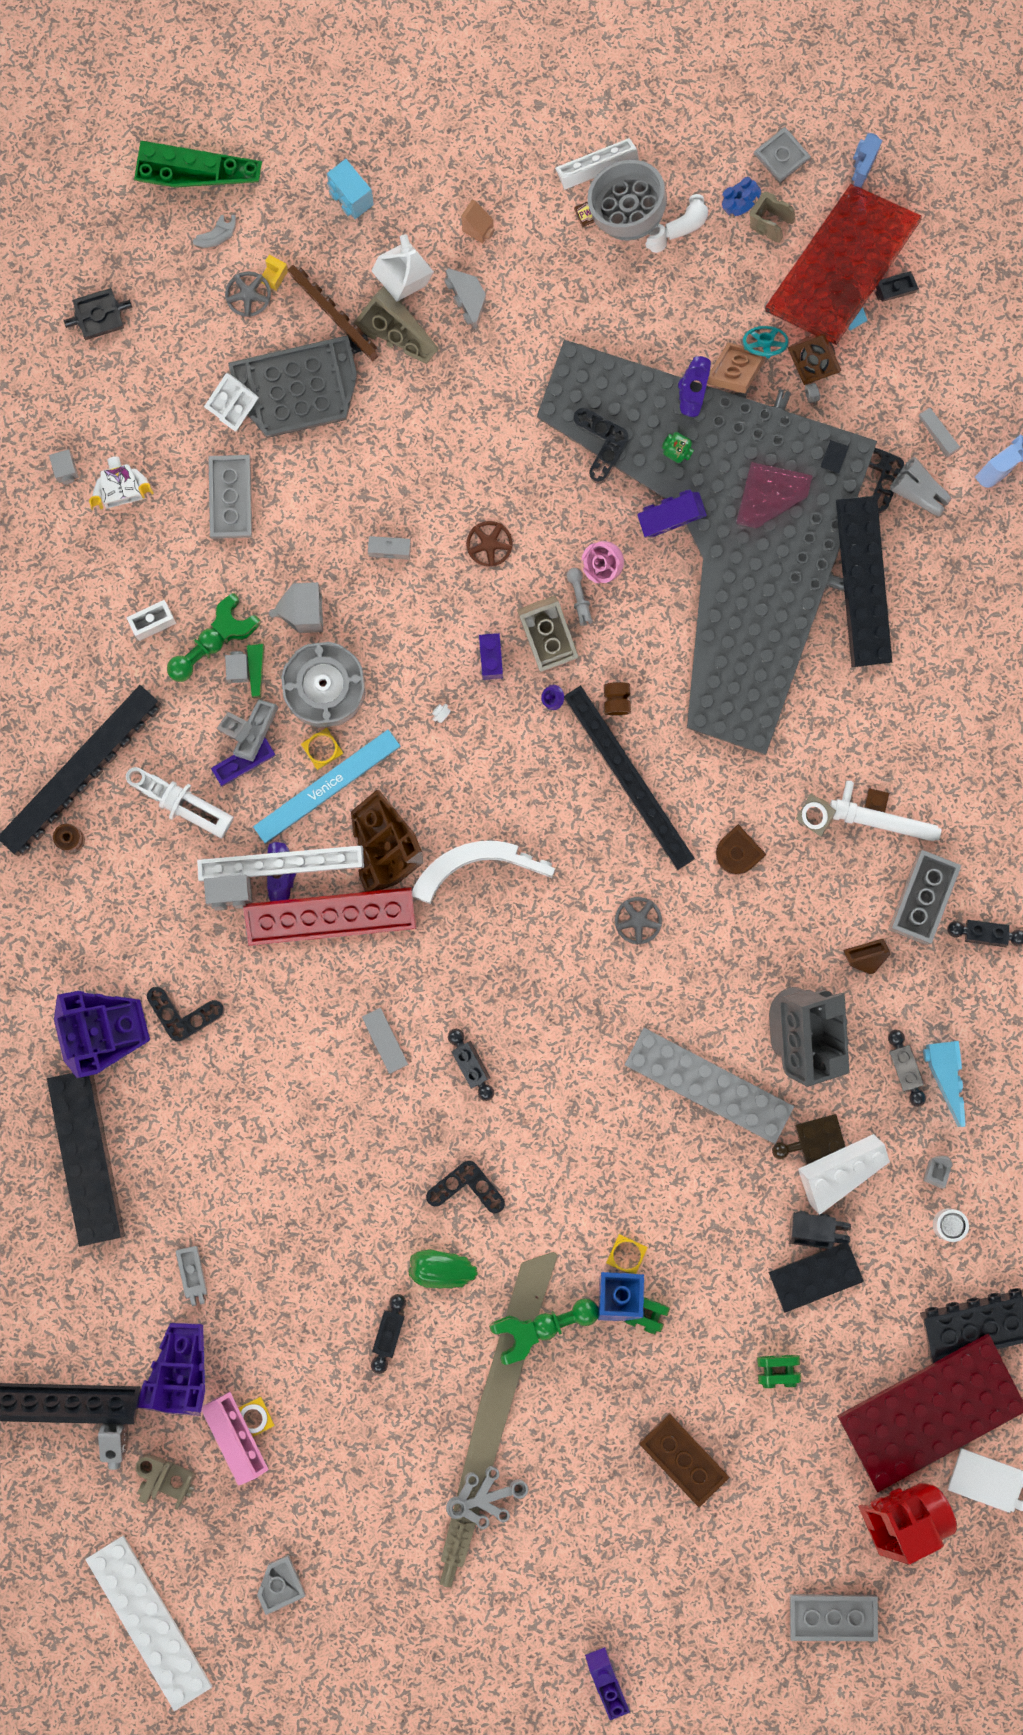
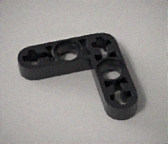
M580 408L574 413L576 426L605 441L589 470L591 480L594 483L601 484L608 479L629 440L628 433L624 428L589 409ZM587 414V419L593 421L591 428H589L590 423L587 421L580 423L578 416ZM598 423H605L607 429L603 433H598L595 430ZM611 427L614 428L612 430L614 434L619 435L620 433H623L622 436L624 440H619L618 442H616L615 436L611 434L609 438H607L611 431ZM607 450L615 453V457L611 461L603 458V454ZM599 461H601L604 465L609 466V468L604 466V468L602 469V473L604 475L603 477L599 476L598 478H595L596 475L594 471H599L602 466L601 463H599Z
M875 447L873 454H878L881 461L878 464L870 461L868 467L882 472L873 496H877L879 500L881 494H885L882 501L885 506L882 505L878 508L879 513H883L888 508L894 492L883 489L881 483L883 480H889L893 483L896 479L893 476H898L904 467V461L899 456ZM894 461L897 462V466L900 467V469L896 468L893 473V476L888 475L892 468V466L889 465V463L893 464Z
M153 987L147 993V1000L172 1040L177 1042L186 1040L218 1020L225 1011L224 1005L221 1002L212 1000L181 1018L164 989ZM154 991H156L157 993H162L160 999L163 1003H165L166 1000L168 1002L167 1005H163L161 1008H159V1010L156 1008L157 1006H160L159 1002L157 1000H152V997L154 996ZM212 1004L215 1006L219 1005V1014L212 1013L208 1015L210 1020L207 1021L206 1016L201 1011L204 1009L205 1013L212 1009ZM167 1008L173 1010L174 1016L171 1020H165L162 1016V1012ZM195 1015H200L203 1019L199 1027H194L191 1023V1019ZM177 1018L179 1022L175 1024L178 1028L184 1029L181 1038L173 1035L176 1031L172 1025L170 1028L167 1026V1024L173 1023Z
M473 1161L463 1162L426 1194L428 1204L437 1207L468 1184L491 1213H499L505 1206V1201L501 1194ZM466 1164L468 1166L473 1165L474 1174L472 1176L470 1174L464 1176L463 1178L466 1179V1182L462 1183V1180L455 1172L459 1170L461 1174L465 1171L464 1166ZM450 1177L456 1178L459 1183L458 1187L454 1190L446 1186V1181ZM479 1181L487 1182L488 1190L485 1193L477 1191L476 1184ZM442 1184L444 1189L450 1194L446 1197L445 1193H443L439 1197L440 1202H432L430 1200L432 1197L431 1192L438 1193L441 1190L438 1186ZM492 1189L495 1192V1194H492V1197L495 1200H501V1202L499 1203V1209L495 1207L492 1209L490 1207V1205L492 1204L490 1199L487 1198V1200L484 1201V1199L482 1198L488 1195Z

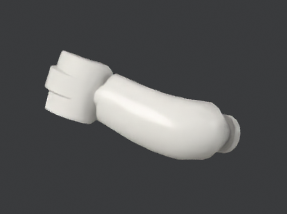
M700 194L690 196V205L686 208L685 214L665 224V227L659 224L649 234L646 248L650 249L651 252H661L667 246V238L672 240L699 229L705 223L708 216V207L704 205V197Z

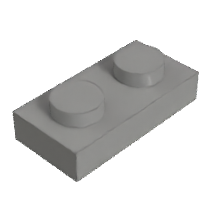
M227 712L216 729L241 743L249 735L250 729L253 726L238 716Z

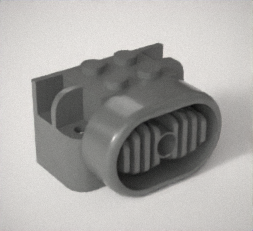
M790 987L777 994L769 1009L771 1046L774 1052L782 1058L785 1074L806 1087L850 1073L849 1039L847 1037L848 1021L844 993L833 995L827 990L813 992L798 987Z

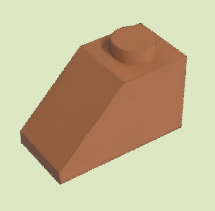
M472 199L461 215L462 231L483 244L485 239L489 240L495 231L493 228L494 223L486 211Z

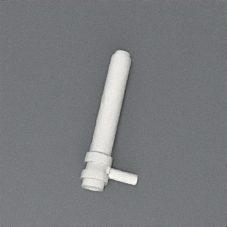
M846 781L842 800L837 799L830 802V806L836 810L833 817L834 820L839 821V819H843L847 823L852 824L855 822L933 842L940 839L941 828H938L937 825L860 807L856 803L850 802L854 786L852 781Z

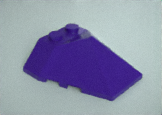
M73 991L57 995L54 1024L63 1061L76 1078L98 1074L150 1041L140 999L112 997L98 993H84V991Z
M170 1323L159 1347L162 1351L157 1361L152 1362L151 1368L153 1370L148 1381L144 1380L138 1408L168 1414L201 1416L205 1397L203 1325Z

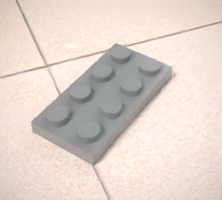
M250 455L208 456L210 538L252 537Z
M790 1594V1640L878 1641L877 1595Z

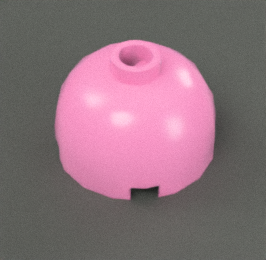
M600 541L591 544L582 555V561L584 560L583 571L595 583L613 581L621 574L624 567V557L621 550L611 542Z

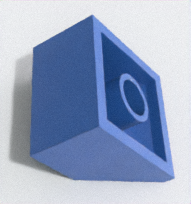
M601 1272L599 1277L598 1320L626 1321L643 1318L644 1274Z

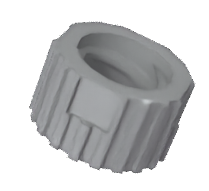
M816 383L805 385L804 389L808 402L819 401L820 393Z

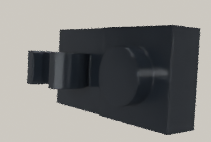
M911 271L877 280L874 283L877 290L875 292L877 300L882 302L910 295L919 290Z

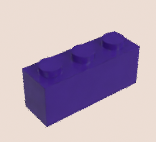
M686 490L679 493L680 497L675 499L669 497L661 500L662 504L658 506L653 504L644 507L643 512L637 514L644 537L653 538L706 517L707 514L700 493Z

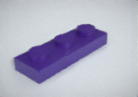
M264 738L254 761L232 755L213 766L211 770L221 787L276 755L267 739Z

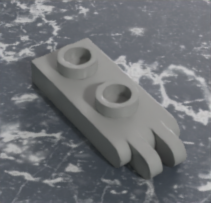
M198 1246L176 1250L186 1299L190 1298L191 1305L196 1306V1297L198 1296L200 1304H205L204 1295L207 1294V1287Z

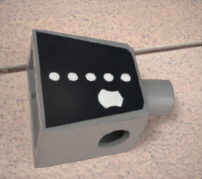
M102 1424L98 1433L100 1461L108 1462V1468L111 1470L119 1469L128 1448V1424Z

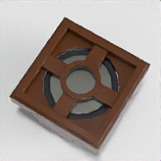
M815 333L811 337L807 336L800 342L787 348L804 385L841 371L835 356V348L828 340L826 333L820 335Z

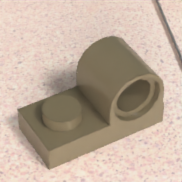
M151 1454L144 1455L138 1460L135 1467L136 1472L140 1477L147 1480L146 1482L143 1481L137 1493L140 1494L138 1501L146 1504L150 1500L152 1489L167 1460ZM143 1461L151 1462V1471H146L143 1468Z

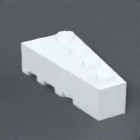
M873 1134L798 1170L809 1204L820 1215L890 1161L885 1144Z

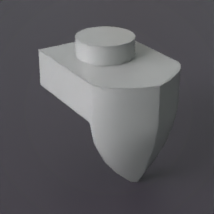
M935 1156L930 1159L923 1181L941 1189L945 1188L953 1166L951 1159L948 1156Z

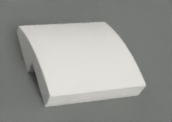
M226 373L204 407L220 418L221 422L237 432L259 397L231 374Z

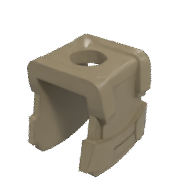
M763 192L749 213L750 227L758 234L766 235L772 241L780 243L783 238L781 228L776 223L763 219L762 216L767 210L780 217L786 223L793 224L795 221V211L786 202L778 201L776 195Z
M167 1461L161 1469L159 1478L152 1489V1500H155L159 1492H162L178 1500L175 1505V1509L178 1510L186 1497H191L195 1485H192L197 1474ZM180 1476L182 1478L183 1484L180 1488H174L171 1485L172 1477Z

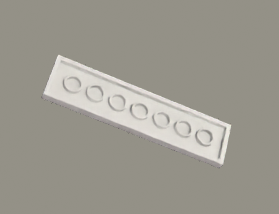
M124 1535L86 1558L85 1560L173 1710L176 1711L212 1688V1684Z

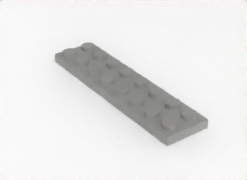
M646 1028L642 1029L624 1064L630 1069L773 1144H776L794 1108L793 1105Z

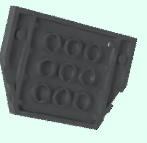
M348 335L228 363L230 374L259 397L249 412L248 417L266 438L347 420L357 381V372Z

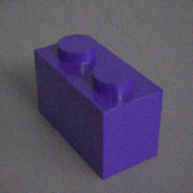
M500 633L479 635L482 680L503 679Z

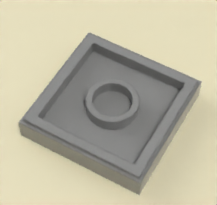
M786 127L781 129L753 153L779 184L811 159L808 152Z

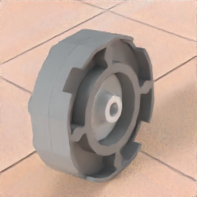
M333 642L313 643L301 647L285 664L281 676L283 697L291 712L303 723L317 728L339 726L349 721L361 708L366 695L364 672L360 662L350 651Z

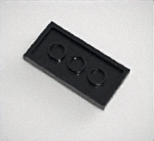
M849 1243L833 1246L832 1249L823 1250L768 1272L784 1313L864 1282Z

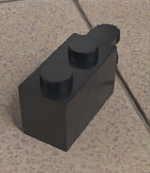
M806 1211L793 1212L790 1219L789 1244L832 1249L834 1243L848 1244L850 1237L848 1235L835 1234V1230H851V1224L836 1221V1218L830 1217L828 1214L810 1215Z

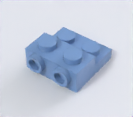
M868 133L865 140L861 139L853 157V160H855L854 168H856L852 177V181H854L853 189L859 192L883 141L873 133Z

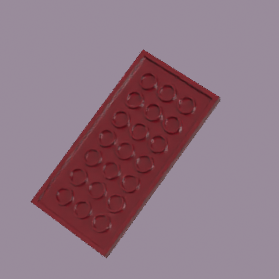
M986 1334L837 1415L878 1493L1023 1414V1399L991 1336Z

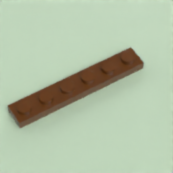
M292 265L288 269L290 276L372 362L377 359L376 345L370 339L366 341L362 337L364 333L357 325L352 326L348 322L350 319L342 310L338 312L334 308L336 306L334 301L329 296L325 298L321 294L323 290L316 282L311 283L307 279L309 276L302 268L297 269Z

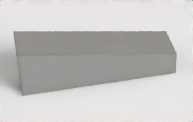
M931 408L919 414L918 417L946 458L959 450L960 446Z

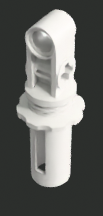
M137 767L129 769L126 773L127 782L146 796L159 801L160 808H166L170 811L169 819L171 820L176 815L181 816L222 839L234 819L230 814L191 794L190 784L180 788L174 781L168 784L159 777ZM137 772L141 773V781L133 783L131 781L132 775ZM184 801L219 819L217 824L215 825L182 807Z

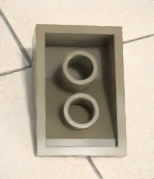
M556 595L517 609L540 672L579 658Z

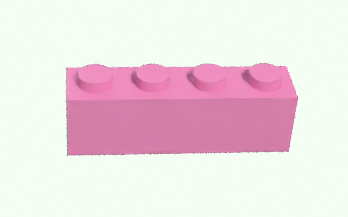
M231 1392L203 1405L202 1413L238 1486L268 1471L269 1469Z

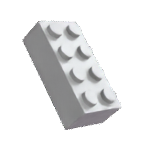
M924 850L919 851L888 930L924 945L932 944L962 865Z

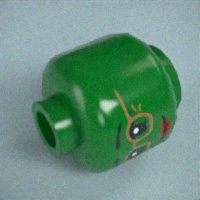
M674 432L672 435L668 434L661 447L664 449L663 455L676 463H681L684 459L688 461L694 451L691 448L692 441L678 432Z

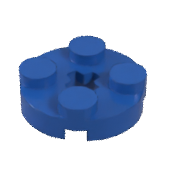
M750 177L743 178L735 186L725 189L722 194L724 197L722 208L729 216H731L730 214L739 216L746 213L755 205L753 201L756 196L759 199L761 195L760 187Z

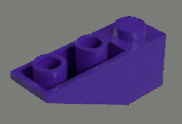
M604 1647L586 1654L585 1657L590 1674L609 1720L630 1713L606 1648Z

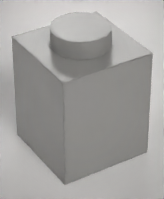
M69 449L49 455L55 478L59 483L70 484L75 481L74 479L79 478L73 455Z
M233 651L230 653L231 655H225L227 682H249L248 656L241 651Z

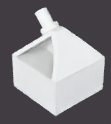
M407 234L400 236L401 245L378 256L372 268L373 274L396 301L424 288L434 272L409 242Z

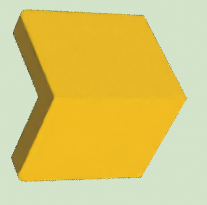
M269 254L265 260L267 267L262 276L267 280L270 288L277 291L288 273V267L286 263Z

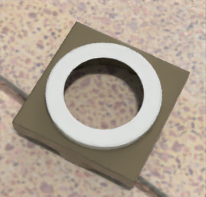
M811 793L796 820L821 837L831 824L836 810L827 801ZM810 807H817L822 811L823 820L820 824L813 825L808 820L807 810Z

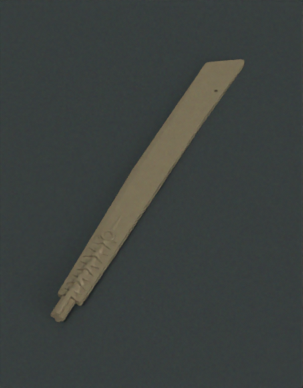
M555 1252L522 1262L506 1316H514L522 1321L531 1319L533 1322L535 1317L539 1315L557 1260ZM509 1333L500 1334L479 1404L457 1493L458 1496L466 1483L465 1476L470 1472L475 1473L479 1478V1483L472 1488L467 1499L475 1497L486 1477V1469L494 1464L524 1360L508 1365L501 1363L500 1355L511 1348L514 1343V1336ZM471 1476L468 1482L473 1483L475 1481V1477ZM455 1504L453 1510L457 1511L460 1508V1504ZM478 1506L469 1509L479 1515L480 1508ZM465 1517L460 1519L451 1518L441 1557V1561L445 1565L439 1584L444 1587L452 1588L457 1566L463 1567L476 1525V1523Z

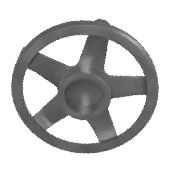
M246 271L235 274L229 281L225 291V298L233 312L240 316L250 317L258 315L265 310L270 302L271 289L267 280L261 274ZM243 276L257 277L250 285H246L241 279ZM261 281L267 288V297L256 292ZM236 282L240 292L229 296L230 288ZM243 300L245 313L236 310L231 302ZM253 301L265 302L261 309L251 313Z
M630 898L624 901L616 912V929L619 935L630 943H647L653 940L661 929V912L657 905L647 898ZM643 901L646 902V905L637 912L629 903ZM623 907H625L630 915V919L619 924V914ZM651 907L657 913L658 923L647 919ZM633 927L636 940L628 938L621 930ZM644 927L656 929L652 936L642 940Z

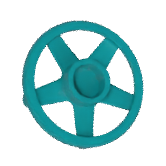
M772 326L752 328L745 333L742 341L744 350L754 355L765 356L767 359L784 352L789 345L786 333ZM760 329L772 330L770 333L763 332L758 334L757 332H755L756 330ZM778 332L784 336L785 342L774 341V337ZM750 334L757 342L747 344L746 338ZM762 347L764 352L756 351L753 348ZM771 347H781L780 349L771 352Z

